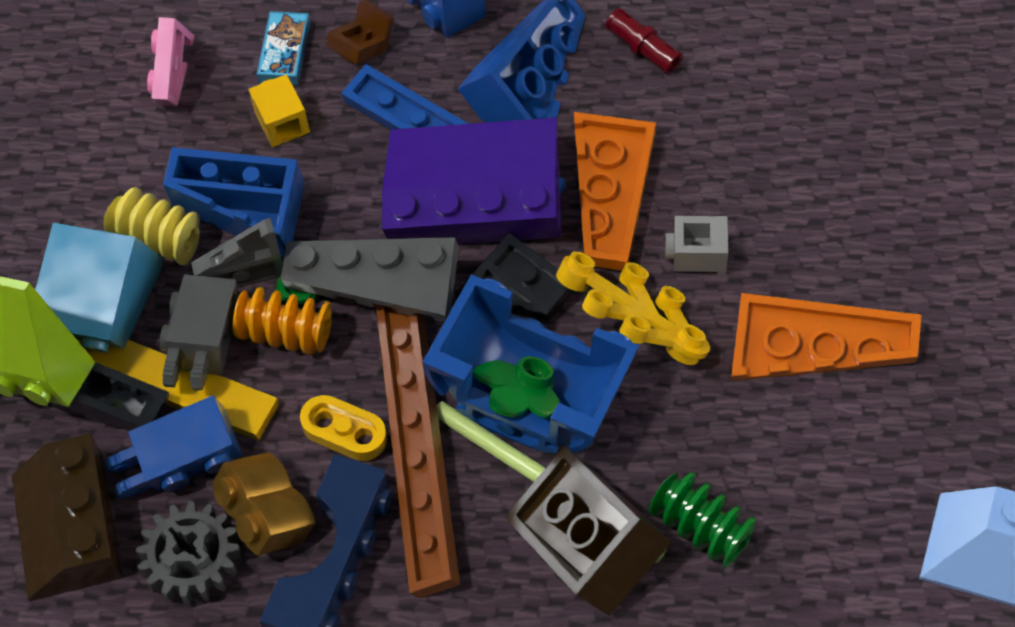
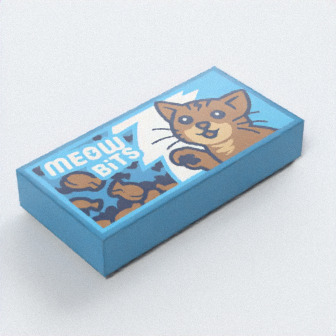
M269 12L257 69L259 83L287 74L291 83L298 85L310 27L309 13Z

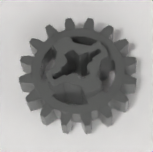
M189 501L186 512L181 513L175 505L169 506L170 517L167 519L157 514L153 516L157 526L154 531L150 529L142 530L141 535L148 545L136 547V553L140 560L143 561L137 565L143 578H148L146 582L153 593L162 589L161 593L167 602H171L177 594H180L184 604L190 605L193 594L197 593L206 602L209 600L208 589L213 586L222 592L226 589L222 580L224 575H237L238 571L232 561L242 558L240 547L236 544L240 541L236 528L230 527L231 523L228 516L223 513L216 517V512L211 504H207L202 512H198L194 501ZM166 543L165 551L162 554H160L164 544ZM219 543V553L215 562H213L212 553L218 549L217 544ZM179 545H181L185 550L189 549L193 553L197 552L199 559H197L193 554L189 555L185 551L182 552Z

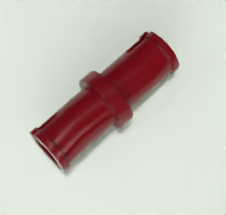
M621 7L614 10L607 19L605 28L609 32L611 31L630 45V51L637 57L643 55L663 70L666 75L670 71L672 72L682 61L683 54L658 37L656 29L650 25L643 26Z

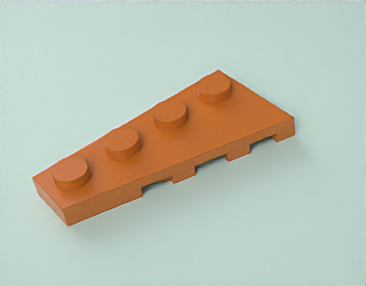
M574 112L584 254L594 260V267L622 271L625 264L630 262L656 134V123Z
M741 293L731 381L916 363L922 315Z

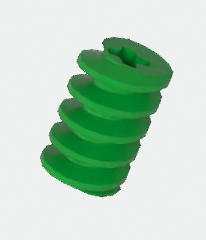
M691 471L682 479L677 477V472L671 474L655 493L648 512L654 517L663 515L664 525L669 528L678 526L677 531L681 538L689 539L693 537L692 543L694 548L702 551L709 547L707 552L708 558L713 562L724 559L723 569L729 567L750 541L757 520L751 517L744 523L739 524L737 521L742 508L738 505L726 513L723 512L722 509L727 497L721 494L710 502L707 498L712 486L708 483L694 490L692 487L697 476L694 472Z

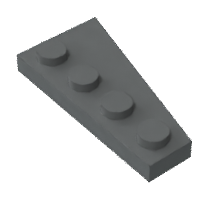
M455 237L287 241L281 281L289 289L334 299L342 296L355 299L358 304L374 307L375 304L392 307L398 313L415 316L416 313L433 316L435 321L444 323L452 307L459 245Z

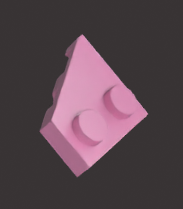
M159 17L158 29H154L151 36V49L153 54H155L154 70H150L148 73L147 88L149 94H152L151 99L161 106H178L188 65L187 62H182L184 45H193L195 37L175 18Z

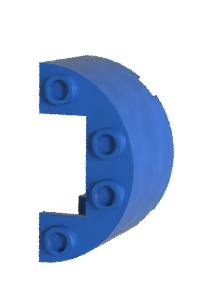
M471 274L422 362L425 375L439 395H445L448 391L458 402L455 409L465 417L492 433L529 448L556 453L559 446H569L568 449L575 453L589 447L637 353L639 345L632 343L628 337L621 333L606 332L596 328L590 348L575 336H562L546 329L542 323L535 319H522L511 314L513 292L507 290L503 284L496 280L481 279ZM526 356L541 358L547 361L553 368L555 384L552 390L559 398V403L549 418H542L530 410L517 417L498 415L488 405L492 388L473 377V370L477 366L493 360H501L515 365L519 363L521 358Z

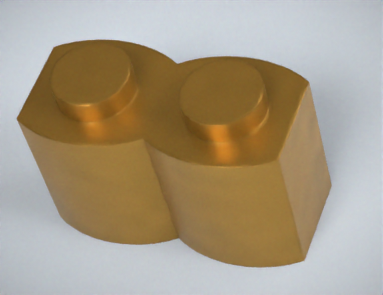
M270 452L224 462L212 483L217 503L223 507L228 515L235 519L239 538L258 556L304 543L315 525L314 515L309 504L296 489L292 488L290 478L284 466Z

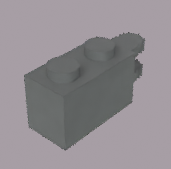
M184 274L179 292L173 291L171 295L170 325L164 324L160 335V349L167 352L163 369L164 387L175 388L180 371L191 372L190 383L192 390L203 391L208 374H223L233 335V316L238 300L236 279Z

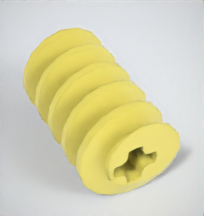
M137 187L130 188L124 196H118L113 199L104 215L103 225L106 232L134 236L157 254H161L165 259L175 260L180 265H186L197 250L200 234V215L194 211L186 215L185 209L180 205L174 206L171 209V203L168 200L162 199L157 202L156 196L151 193L143 196L142 191Z

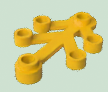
M572 252L570 256L564 257L556 273L558 281L574 291L583 292L589 286L594 288L588 292L582 304V308L587 314L598 319L607 317L623 320L624 322L619 331L628 337L632 343L642 344L645 342L666 346L668 354L680 363L695 365L699 359H704L708 355L710 345L706 340L705 334L699 328L688 324L681 311L685 301V296L682 292L671 286H663L655 299V304L664 311L667 317L665 319L659 315L644 286L649 273L641 265L628 262L619 276L620 282L627 287L628 294L597 274L594 269L595 262L590 256L582 252Z

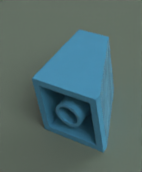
M53 223L35 290L77 340L82 341L81 345L83 348L100 353H107L109 346L124 349L163 268L165 259L134 236Z

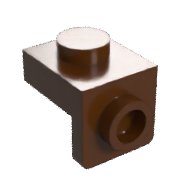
M369 0L360 1L355 21L329 31L326 46L339 53L346 61L359 64L383 53L387 49L394 17Z

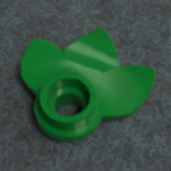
M526 356L521 358L519 363L515 365L501 360H493L483 363L473 370V377L492 388L488 405L498 415L517 417L530 410L542 418H549L559 403V398L552 390L555 384L553 368L547 361L541 358Z

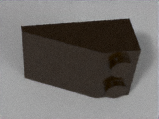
M565 446L505 516L508 522L577 596L608 616L612 614L672 543L639 510Z

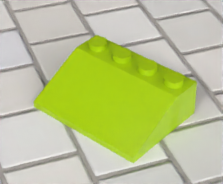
M0 276V394L7 397H13L14 394L26 396L31 401L43 406H47L50 402L69 407L94 366L95 361L29 282Z

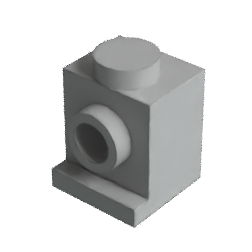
M675 216L674 233H665V259H674V271L717 272V275H726L728 261L727 216Z

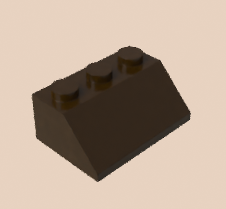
M88 433L44 444L11 475L29 602L123 578L103 455L92 434Z

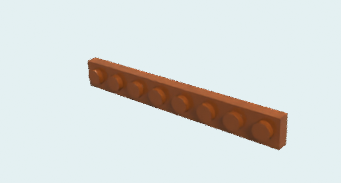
M376 304L409 593L420 599L460 585L435 390L425 375L422 364L429 351L425 315L416 313L415 316L398 313L395 308Z

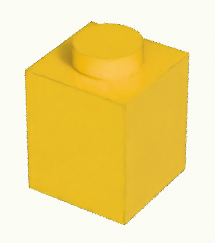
M287 74L275 79L266 80L248 89L254 112L271 147L310 133L305 109Z

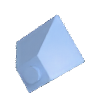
M994 486L940 493L919 579L1015 607V491Z

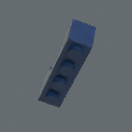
M336 454L333 455L316 493L321 512L336 527V538L333 548L326 559L313 570L299 576L278 578L259 620L261 627H339L340 615H337L343 598L350 600L353 596L359 577L358 572H355L361 556L368 558L371 554L376 540V531L373 530L379 515L383 517L387 515L393 501L394 491L390 489L386 470Z

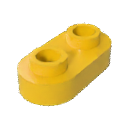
M328 395L311 398L301 409L300 422L303 432L309 440L358 461L372 460L378 457L387 445L385 425L377 415ZM328 418L332 420L328 427L321 428L317 426L321 419ZM369 435L372 437L368 444L362 445L357 443V439L360 436Z

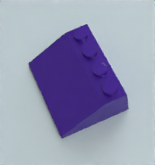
M557 117L391 129L382 187V230L386 238L455 237L458 244L501 242L508 233L518 240L561 238Z

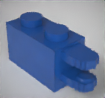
M213 395L129 431L128 434L133 446L108 457V459H105L104 464L107 473L121 472L140 464L141 473L114 485L116 498L124 499L151 488L157 491L163 489L164 492L179 490L190 483L189 478L205 471L208 474L217 473L224 462L232 461L243 456L224 406Z

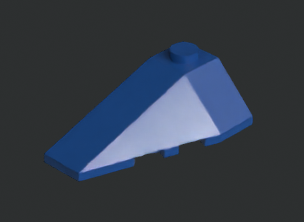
M543 0L476 65L458 87V90L482 121L487 123L555 118L558 115L561 103L554 99L558 84H567L569 73L563 69L566 55L576 52L586 16L575 0Z

